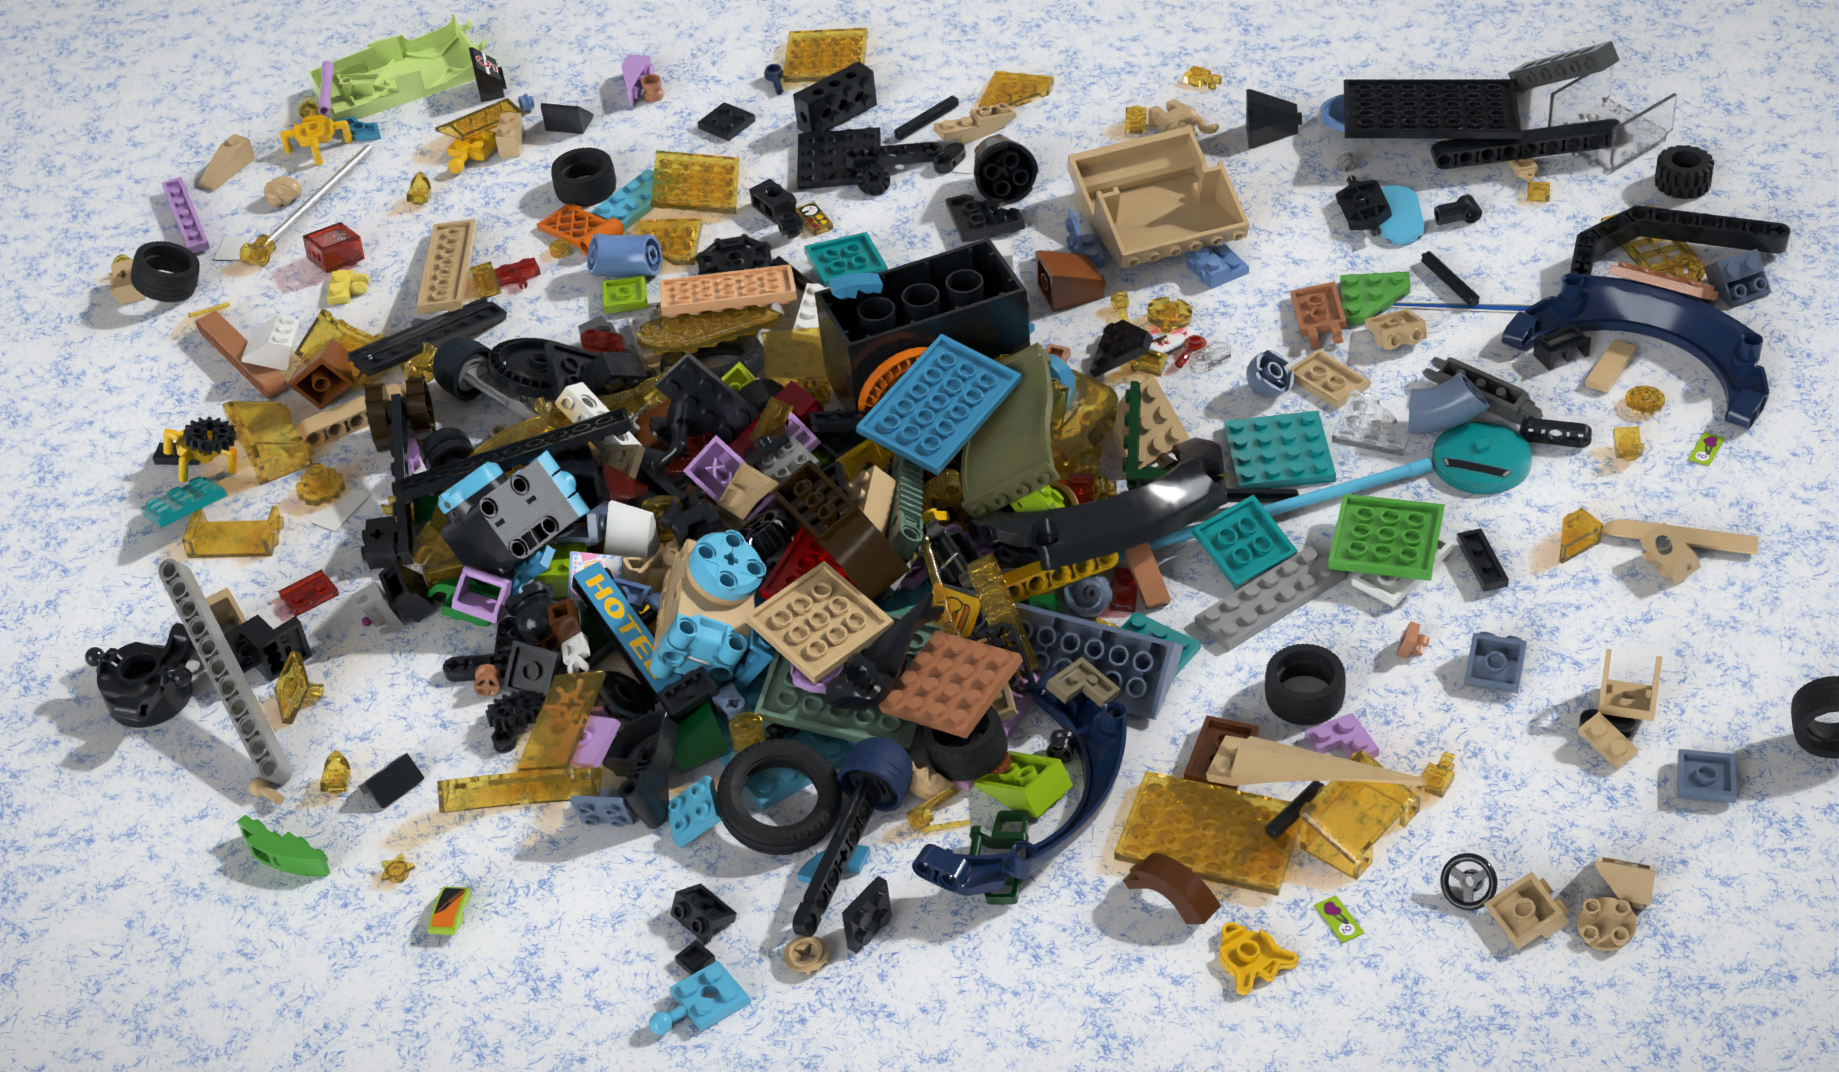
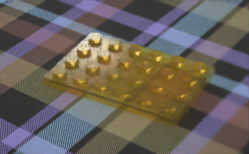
M1145 771L1115 848L1114 860L1136 864L1144 861L1151 853L1163 854L1179 861L1201 879L1279 896L1306 811L1278 839L1273 840L1270 836L1266 835L1265 827L1291 803L1290 801Z

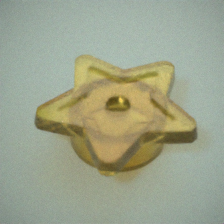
M399 854L394 860L382 861L381 865L385 871L381 876V881L389 880L392 883H402L408 878L409 871L413 870L415 865L405 862L403 854Z

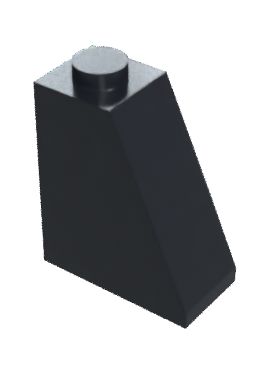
M1246 89V129L1249 149L1298 134V125H1302V112H1298L1296 103L1252 89Z

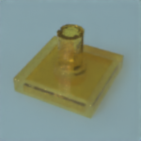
M291 651L274 687L282 723L293 724L305 697L320 700L324 693L323 684L309 683L300 652Z

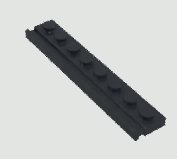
M485 296L463 305L462 309L446 312L347 353V361H352L354 367L370 377L439 348L444 342L452 338L465 337L506 319L507 312L493 301L488 302V298Z

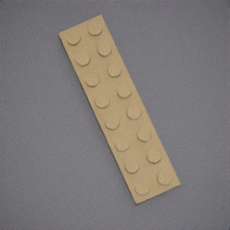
M475 219L433 224L416 305L418 314H434L438 311L446 310L453 312L462 309L477 229Z

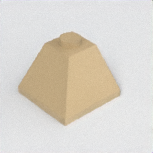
M1597 856L1595 867L1620 900H1626L1631 908L1643 909L1644 905L1650 906L1656 866Z

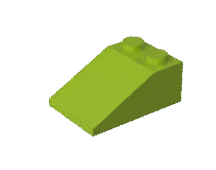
M1008 751L1004 760L1010 761L1009 764L1003 766L998 772H991L981 778H977L973 782L975 787L1011 810H1025L1028 812L1029 817L1034 818L1044 815L1053 803L1062 799L1065 793L1073 787L1060 759Z

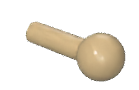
M256 777L249 784V791L253 796H264L277 805H281L284 802V796L270 788L268 780Z

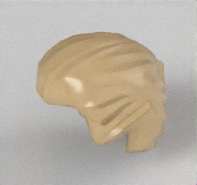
M281 176L266 183V186H264L265 190L263 191L264 201L268 202L272 207L280 208L281 204L289 206L293 199L300 197L302 188L295 179Z
M911 760L913 769L909 789L916 796L933 801L936 797L940 798L942 794L945 795L949 788L955 785L952 780L946 779L937 773L934 768L930 770L929 767H926L925 762L914 764V760Z

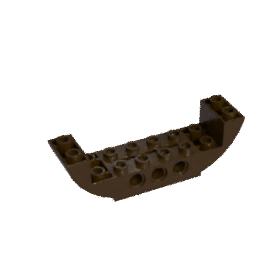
M807 460L769 491L774 504L777 507L784 508L804 531L840 566L854 586L871 601L910 570L861 509L812 460Z

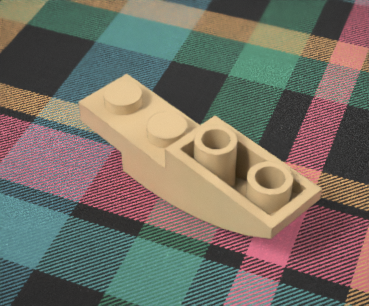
M1005 103L989 107L981 106L980 108L972 109L970 117L934 123L933 131L943 140L955 139L957 142L965 144L994 133L1013 120L1017 113Z

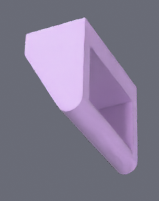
M465 565L452 599V609L497 624L508 614L505 600L511 593L512 581ZM472 577L500 587L501 591L498 600L496 601L469 591L470 578Z

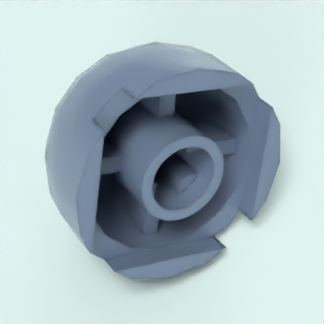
M1273 350L1260 352L1250 361L1246 370V379L1250 388L1259 396L1276 398L1292 388L1294 373L1292 370L1289 372L1286 366L1288 362L1282 355Z

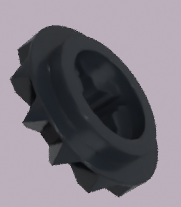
M870 163L865 167L862 166L858 172L857 185L863 193L870 196H878L889 188L890 175L887 172V168H883L880 164ZM870 175H872L873 177L877 175L878 182H869Z

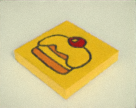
M935 584L932 591L934 594L933 606H944L945 611L931 622L945 625V633L962 638L970 636L983 600Z

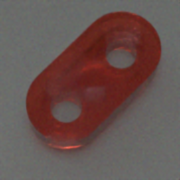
M588 329L580 336L582 348L588 351L598 353L621 352L624 349L623 337L617 333Z

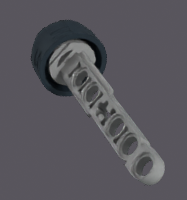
M456 337L444 342L436 351L433 358L434 378L443 390L459 400L470 401L483 392L546 431L572 424V421L567 416L537 398L519 395L497 384L490 377L487 370L488 356L492 350L480 342L469 338Z

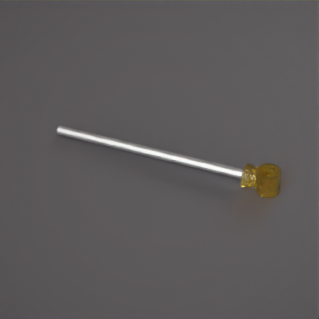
M368 144L365 145L269 236L261 234L254 243L246 242L240 249L241 261L250 265L266 266L269 262L270 254L276 250L275 241L372 151V147Z

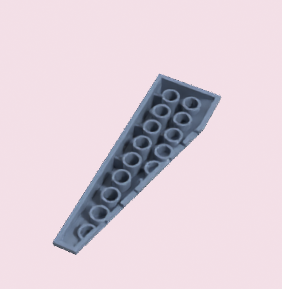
M936 582L937 585L983 600L973 628L974 632L977 633L998 623H1010L1019 632L1029 663L1044 672L1052 671L1058 674L1083 657L1121 689L1118 697L1112 701L1123 704L1126 707L1127 713L1156 720L1177 672L1184 645ZM1004 629V634L1000 638L1005 639L1009 647L1016 646V644L1012 645L1009 643L1008 635L1011 632Z

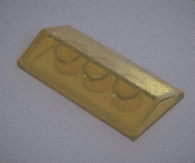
M505 98L435 127V131L465 141L497 127L500 114L512 112L521 113V116H523V112L509 98Z

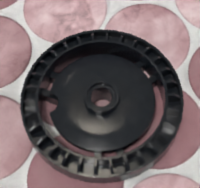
M515 338L497 344L492 348L488 356L487 370L490 377L503 388L519 395L538 399H554L544 346L549 340L542 338Z

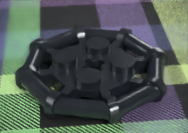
M748 234L726 239L716 238L703 252H699L695 257L699 268L698 275L754 269L756 266H759L758 268L772 267L775 265L771 255L772 247L768 242H761L748 237ZM762 254L763 257H756V255ZM707 262H713V264L707 266Z

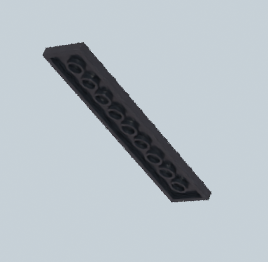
M626 407L395 480V496L398 504L402 502L405 504L413 503L419 499L418 497L427 494L428 496L438 495L443 489L454 486L488 461L497 463L502 471L506 473L512 470L514 466L520 464L522 466L529 465L531 461L545 451H548L552 457H555L559 454L558 452L566 449L574 451L581 448L582 444L588 442L594 444L603 441L605 437L613 434L614 436L623 435L628 432V429L632 428Z

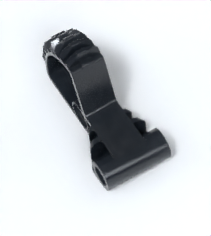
M650 709L647 714L641 713L640 717L636 720L632 718V722L629 725H624V729L617 732V736L613 739L602 762L616 776L627 777V780L621 784L618 794L621 798H624L626 804L649 829L660 827L668 815V774L679 732V725L665 709L657 711Z

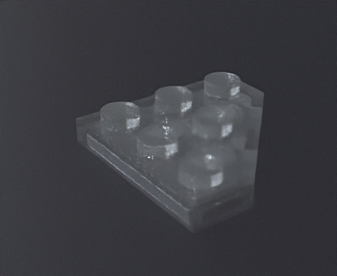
M1351 390L1332 434V442L1403 456L1409 443L1410 433L1397 424L1396 417L1388 408L1384 409L1382 407L1380 399L1375 394Z

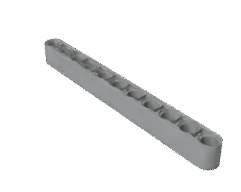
M174 559L164 560L158 568L159 577L257 773L261 778L277 785L287 783L292 776V768L189 567Z

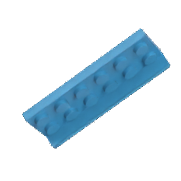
M769 555L766 556L763 560H761L765 566L767 564L766 560L768 559ZM765 572L760 585L755 591L754 609L767 601V599L759 597V589L769 576L767 572ZM751 626L747 650L735 666L732 683L740 693L774 658V647Z

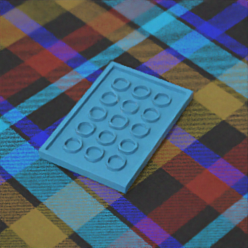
M940 334L856 426V432L938 476L1021 382L1022 374Z

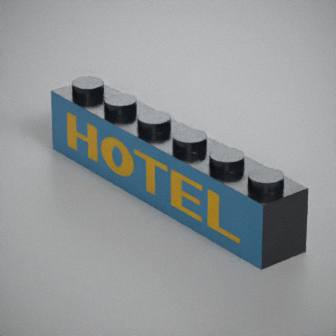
M598 561L573 575L572 588L656 705L660 702L657 693L666 685L673 684L683 678L684 675L672 672L671 676L667 679H659L651 673L650 663L655 634L649 626L644 625L638 609L629 604L623 588L616 586L611 571L607 567L604 568Z

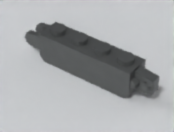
M1434 357L1431 363L1440 370L1436 372L1426 368L1423 371V375L1427 379L1438 385L1452 379L1458 373L1463 374L1487 400L1489 404L1487 411L1518 425L1527 418H1543L1542 410L1535 406V402L1530 399L1529 394L1524 389L1455 358L1449 357L1445 361Z

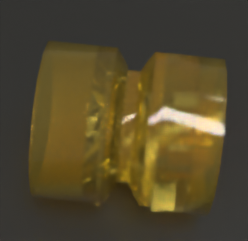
M743 712L734 716L729 722V731L735 755L754 743L767 740L764 733L763 720L757 713Z

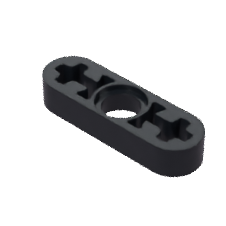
M1527 418L1520 424L1519 434L1527 442L1584 448L1590 445L1592 440V429L1584 423ZM1551 430H1559L1562 434L1554 436L1549 432Z

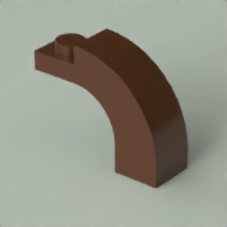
M571 598L547 606L549 625L553 632L544 640L532 644L562 652L561 644L581 632L579 613ZM563 656L561 657L560 666L564 665Z
M1151 853L1144 861L1133 865L1130 868V873L1123 879L1128 889H1151L1163 895L1174 905L1186 924H1205L1221 907L1215 895L1201 878L1179 861L1163 854Z

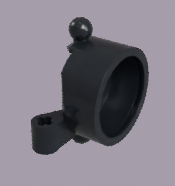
M175 623L172 626L166 646L133 642L118 650L117 648H109L106 653L99 647H91L86 651L85 661L88 665L97 667L98 688L111 717L119 724L133 728H144L161 724L177 715L191 698L193 691L192 673L186 668V664L196 652V649L182 623ZM152 671L149 675L143 678L132 680L134 677Z

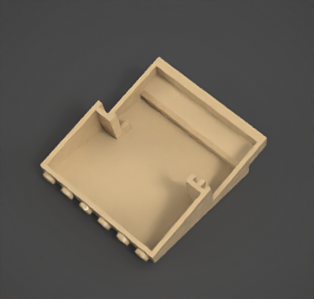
M1191 126L1068 155L1067 170L1075 187L1074 202L1120 268L1134 267L1148 261L1155 262L1160 258L1174 257L1188 251H1198L1203 246H1219L1224 242L1239 241L1247 237L1250 224L1223 162L1219 161L1217 166L1208 167Z

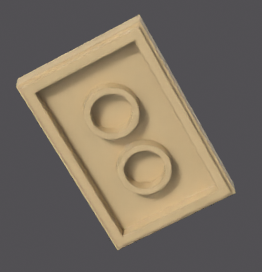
M1319 349L1288 369L1289 372L1292 370L1294 373V383L1337 409L1370 388L1371 384L1369 379Z

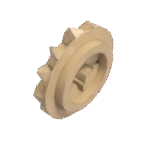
M799 936L790 941L784 949L783 957L788 970H794L797 975L801 972H806L810 975L811 971H820L823 964H828V946L824 940L817 936ZM811 951L812 957H807L806 960L802 961V956H806Z

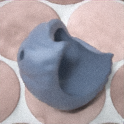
M1091 575L1064 587L1066 605L1081 617L1101 615L1108 608L1112 600L1113 594L1110 583L1103 575Z

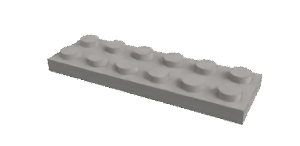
M1309 546L1195 616V624L1229 652L1345 580V572L1328 569V559Z

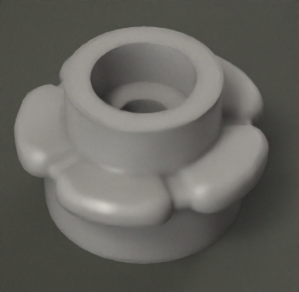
M1350 152L1343 153L1337 158V168L1340 171L1350 172L1355 168L1358 159Z

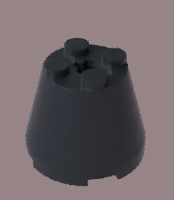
M1002 134L987 137L976 146L974 150V182L985 199L997 203L1005 202V205L1022 200L1032 191V186L1038 173V165L1028 148L1004 137Z

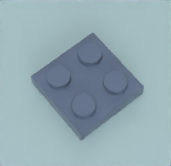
M1678 749L1677 798L1736 803V754Z

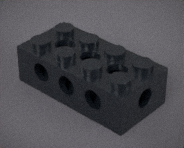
M858 61L794 93L793 98L798 129L803 133L824 132L876 106L877 99L873 70Z

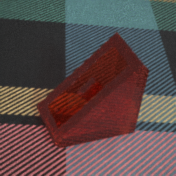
M607 463L604 464L603 474L611 500L620 502L646 495L648 492L647 485Z

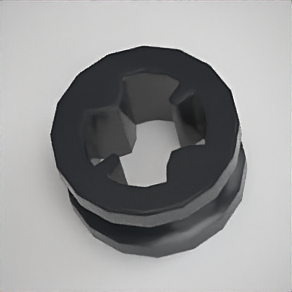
M501 728L500 730H495L491 736L494 749L499 753L511 752L517 745L515 733L512 729L504 732L503 728Z

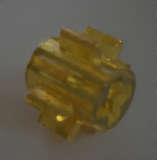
M1108 476L1095 477L1092 483L1087 484L1089 501L1117 495L1116 481L1110 482Z

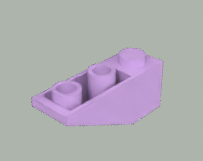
M628 54L621 65L631 107H634L644 90L641 85V79L646 75L654 74V65L651 63L650 56Z

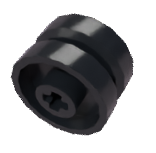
M454 427L440 428L432 432L424 439L420 447V457L427 470L477 454L467 434L461 429Z

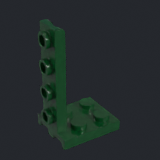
M1131 381L1130 389H1126L1125 402L1130 404L1129 412H1125L1124 425L1129 427L1128 435H1124L1123 447L1124 450H1128L1127 458H1123L1122 470L1123 473H1126L1128 491L1145 485L1174 468L1168 467L1166 470H1162L1152 466H1145L1142 469H1138L1141 390L1138 381Z

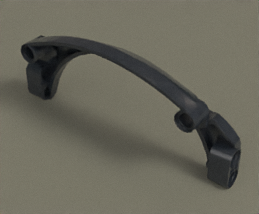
M1194 437L1173 445L1172 454L1175 455L1179 463L1166 474L1145 485L1111 497L1062 508L1026 512H991L969 520L967 524L968 532L975 542L988 546L998 542L1017 547L1031 546L1032 549L1037 550L1041 569L1045 571L1055 570L1063 566L1132 548L1183 528L1228 503L1225 480L1223 476H1219L1225 473L1222 448L1211 440Z

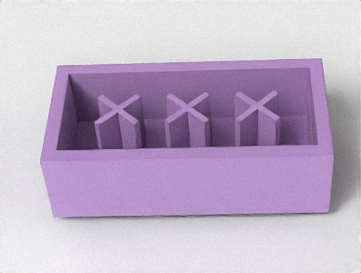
M715 436L683 471L718 503L742 462H746L718 436ZM769 492L754 505L745 517L746 520H751L755 515L757 516L763 511L766 512L769 509L777 508Z

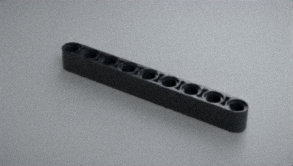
M1605 119L1522 130L1521 139H1453L1439 141L1432 145L1430 152L1437 168L1445 170L1618 147L1626 142L1627 133L1618 119Z

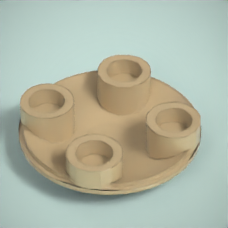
M1599 897L1586 900L1577 918V930L1581 939L1588 946L1600 951H1614L1624 947L1631 941L1637 928L1636 916L1630 904L1626 900H1620L1615 897Z

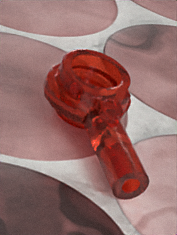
M1192 335L1186 338L1184 341L1185 350L1175 361V366L1182 368L1189 359L1203 354L1207 347L1205 338L1199 335Z

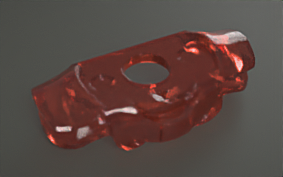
M705 435L686 437V442L688 443V453L686 455H690V457L680 458V456H677L666 466L665 471L671 475L682 473L691 461L705 448Z

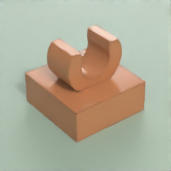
M1410 621L1400 637L1397 656L1406 659L1410 652L1422 656L1424 647L1428 646L1430 638L1419 634L1420 624Z

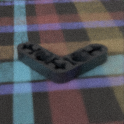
M507 617L498 623L494 654L458 656L447 659L443 664L446 679L451 682L475 681L476 670L474 668L484 664L498 667L501 672L500 679L505 678L511 649L503 650L502 648L505 645H512L513 640H522V636L517 631L516 618ZM509 629H511V635H507Z
M1002 622L965 637V639L976 642L980 638H986L988 645L1001 649L1006 648L1005 650L1021 654L1023 662L1016 671H1019L1021 677L1028 680V682L1024 684V689L1017 687V684L1020 683V678L1018 674L1014 673L1008 684L1011 690L1018 695L1026 696L1033 692L1036 685L1035 678L1016 627L1010 623ZM1004 629L1011 632L1008 635L1009 643L1012 645L1016 644V646L1009 647L1007 641L1000 638L1004 634Z

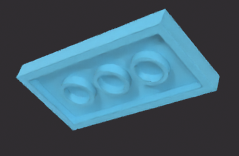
M647 168L592 210L591 213L605 220L611 217L620 220L624 226L623 231H625L679 189V182Z

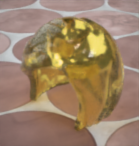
M423 342L421 354L400 364L403 375L407 379L425 376L427 383L433 380V358L438 348L433 346V344Z

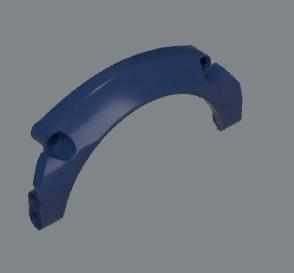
M1576 273L1565 274L1562 278L1559 295L1557 297L1550 296L1527 308L1525 312L1519 311L1506 326L1501 339L1502 344L1522 351H1528L1534 347V342L1540 335H1549L1556 332L1560 327H1570L1573 325L1582 332L1596 330L1624 331L1661 339L1692 354L1714 373L1724 390L1727 400V412L1724 421L1746 429H1750L1762 413L1769 397L1770 391L1765 369L1763 366L1757 365L1763 345V337L1760 334L1754 332L1730 315L1702 301L1673 290L1642 282Z
M1045 671L1036 682L1031 697L1063 730L1071 732L1077 738L1075 748L1082 765L1084 787L1081 801L1075 812L1060 829L1046 839L1034 845L1027 841H1018L1013 844L1011 852L964 855L955 854L953 850L948 848L945 850L934 844H926L912 864V869L916 875L945 890L960 895H978L1003 888L1006 884L1007 875L1018 879L1028 878L1033 870L1041 867L1063 852L1097 818L1112 793L1119 774L1126 744V707L1120 702L1109 701L1101 708L1089 697H1086L1083 692L1064 704L1045 688L1047 681L1057 673Z

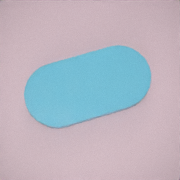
M1401 185L1382 187L1381 189L1391 208L1392 216L1379 226L1381 237L1385 240L1388 238L1391 240V243L1399 245L1411 244L1417 241L1418 237H1422L1424 234V220L1417 194L1412 189Z

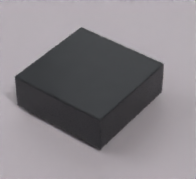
M697 940L675 956L676 963L690 975L716 961L715 955Z

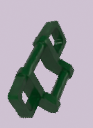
M1025 810L999 811L995 819L993 831L983 826H972L969 834L971 839L969 855H980L982 845L990 849H1012L1013 844L1018 841L1029 842L1028 830L1030 820L1028 812ZM1005 822H1022L1021 832H1001V828ZM1007 875L1005 886H1013L1012 892L1009 894L984 893L987 904L1007 905L1018 903L1023 879Z

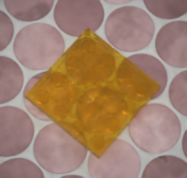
M848 28L789 31L783 72L784 83L818 82L858 61L865 65L868 29Z
M656 150L651 207L736 214L739 158Z

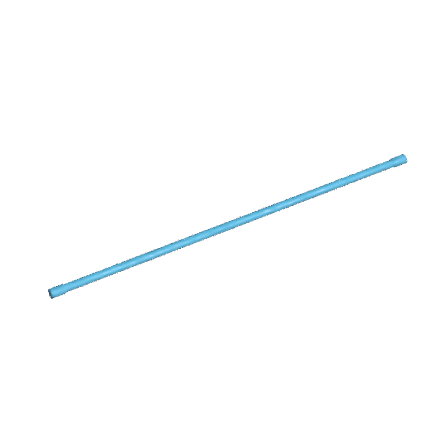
M1429 458L1407 463L1404 466L1267 504L1263 507L1270 516L1337 498L1343 496V494H1351L1403 478L1432 472V463ZM1197 525L1179 529L1149 541L1151 550L1195 538L1191 532L1193 527ZM1123 550L1117 552L1118 560L1125 558ZM1060 568L1056 569L1053 574H1056ZM1036 577L1032 578L1030 583L1035 581ZM995 582L971 590L991 596L999 594L995 589ZM1010 586L1007 591H1010L1013 586ZM915 605L895 610L889 613L904 616Z

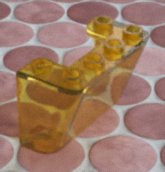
M1363 749L1359 752H1354L1349 759L1386 769ZM1330 781L1326 786H1322L1317 792L1316 797L1310 803H1306L1300 811V849L1357 880L1373 863V845L1399 816V826L1405 828L1420 811V797L1405 784Z

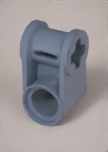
M733 683L719 688L720 693L709 699L713 711L716 715H719L730 730L738 731L746 728L750 719L744 710L746 705L744 698L739 694Z

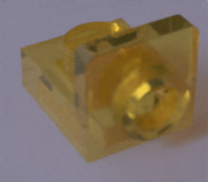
M1138 105L1126 107L1125 133H1146L1147 107Z

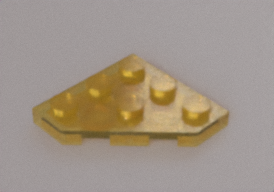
M995 71L978 106L980 108L981 106L989 107L1005 103L1009 107L1013 105L1019 107L1030 103L1031 98L1039 95L1043 98L1050 94L1054 85V77Z
M702 218L638 220L635 234L654 235L661 246L662 258L672 265H695V257L703 226Z

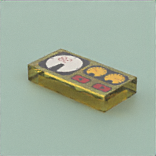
M815 202L795 208V213L800 215L803 224L814 236L833 229V223Z

